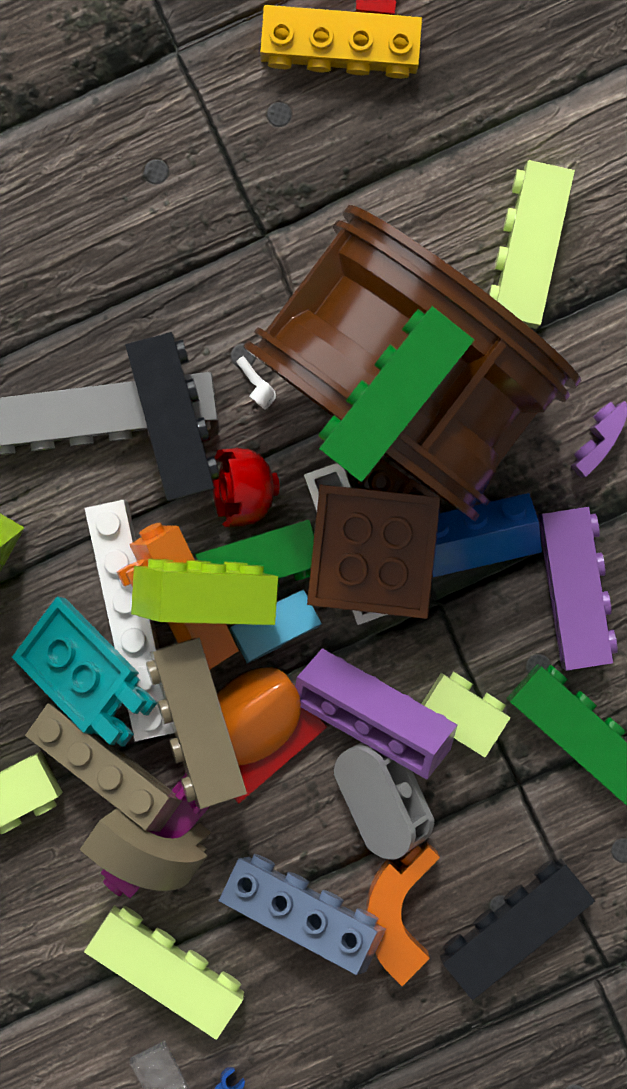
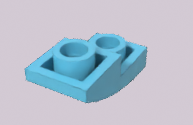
M304 589L276 603L275 625L235 624L230 627L229 630L247 663L281 648L285 643L318 628L322 624L313 606L307 605L308 597Z

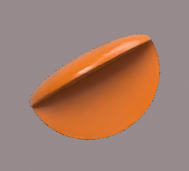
M266 667L246 672L232 680L217 693L238 765L259 761L277 751L290 738L298 724L301 713L299 693L289 677L279 669Z

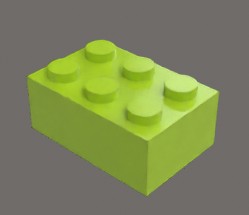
M148 559V566H134L131 614L157 622L275 625L278 576L265 574L264 566L248 565V563L243 562L215 564L210 561L187 560L186 563L173 562V560Z

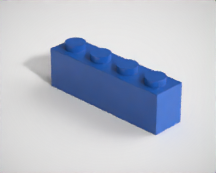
M527 493L492 501L487 507L482 504L474 505L473 509L480 514L476 521H473L458 509L440 513L433 577L541 553L539 520L530 494Z

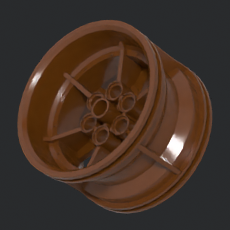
M348 205L343 212V216L348 223L340 220L336 221L333 229L337 236L268 329L264 331L257 327L254 331L261 338V341L257 346L247 341L243 348L330 415H335L342 420L352 407V405L346 402V399L361 380L370 385L380 372L374 364L390 344L398 349L408 335L402 331V328L417 309L426 314L431 306L436 308L475 340L384 455L464 515L476 521L480 514L473 509V506L477 501L486 507L490 503L482 494L493 479L498 464L537 413H544L554 399L566 402L570 394L564 386L575 389L580 384L581 378L575 369L543 338L452 266L375 215L359 207Z

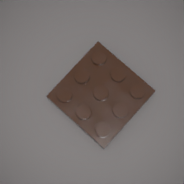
M320 485L307 605L427 619L429 616L441 497Z

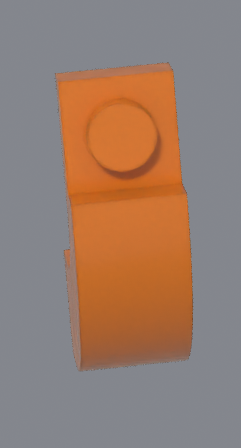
M427 841L421 847L416 846L403 855L400 859L403 865L400 868L390 859H386L377 871L367 897L366 911L379 918L376 924L386 928L375 954L385 970L401 986L430 959L428 950L409 933L401 919L402 903L407 892L440 858L438 851Z

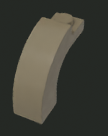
M116 808L99 820L80 850L104 870L130 884L150 890L171 891L187 885L208 855L205 854L207 848L203 844L211 832L201 823H198L182 837L174 839L160 837L145 831Z

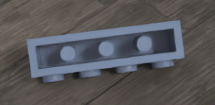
M254 854L252 858H238L219 902L355 975L367 971L386 931V928L376 924L379 919L378 917L360 908L353 912L342 906L344 900L329 891L322 890L321 894L307 887L309 884L308 880L295 873L288 872L286 876L273 869L275 863L263 856Z

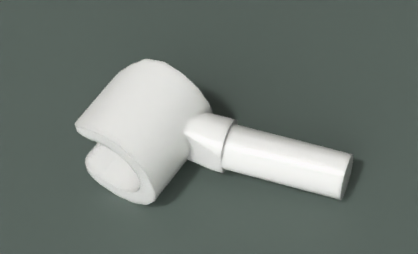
M242 356L236 362L250 382L256 386L249 397L266 410L275 400L276 392L257 375L246 358Z

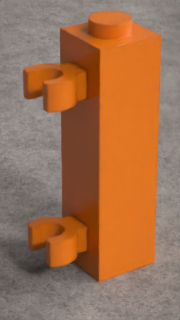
M159 522L141 530L139 533L141 538L129 544L137 561L117 571V574L123 586L131 584L133 587L134 566H148V559L173 560V562L186 563L187 560L195 559L179 526H165ZM168 622L178 643L200 638L209 670L239 651L226 624Z

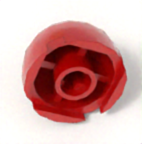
M232 448L218 450L215 459L217 463L221 462V479L214 480L216 489H213V497L218 517L226 516L227 518L222 525L224 527H234L256 523L265 517L271 508L273 496H278L280 484L277 473H272L267 461L259 453L250 449Z

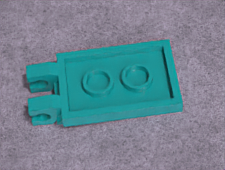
M57 596L12 656L16 663L83 733L100 735L109 745H115L117 742L120 746H125L134 735L123 721L113 716L122 703L133 714L141 712L146 716L157 705V702L147 691L137 686L140 681L137 677L139 672L66 598Z

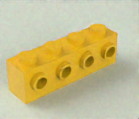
M264 5L260 49L261 62H268V66L275 69H290L292 64L307 65V69L314 72H329L331 67L347 68L346 72L352 75H369L370 70L386 71L385 75L391 78H408L409 73H417L419 65L422 17Z

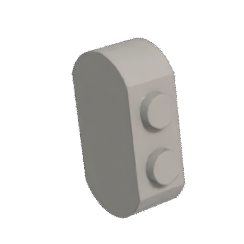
M362 742L339 755L334 766V776L365 845L371 852L385 859H397L424 842L431 835L434 827V817L413 771Z

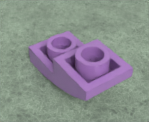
M625 401L616 406L609 402L593 416L597 423L590 430L598 438L599 442L595 444L591 439L574 453L578 460L570 466L580 478L589 475L616 442L627 418V403Z

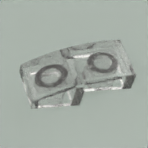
M165 1041L130 1058V1065L143 1089H189Z

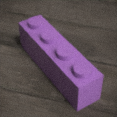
M589 507L538 514L561 668L567 671L612 664V654L617 653V640L614 630L608 631L606 615L611 614V602L608 591L602 592L600 576H605L606 572L602 552L596 553L594 537H599L600 534L596 514H590Z
M321 649L297 676L295 687L300 696L301 708L425 779L431 776L451 750L458 726L456 723L418 703L410 696L402 694L386 685L378 678L347 663L341 657Z

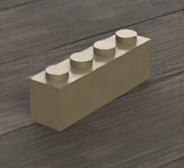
M200 638L190 639L150 652L152 661L146 662V668L152 685H160L164 699L157 701L163 723H171L175 738L169 740L175 762L183 761L187 777L182 778L181 782L187 801L195 800L196 806L202 809L246 795V788Z
M48 703L25 734L26 737L145 831L160 832L182 802V800L175 796L176 793L114 745H109L100 735L83 733L57 705Z

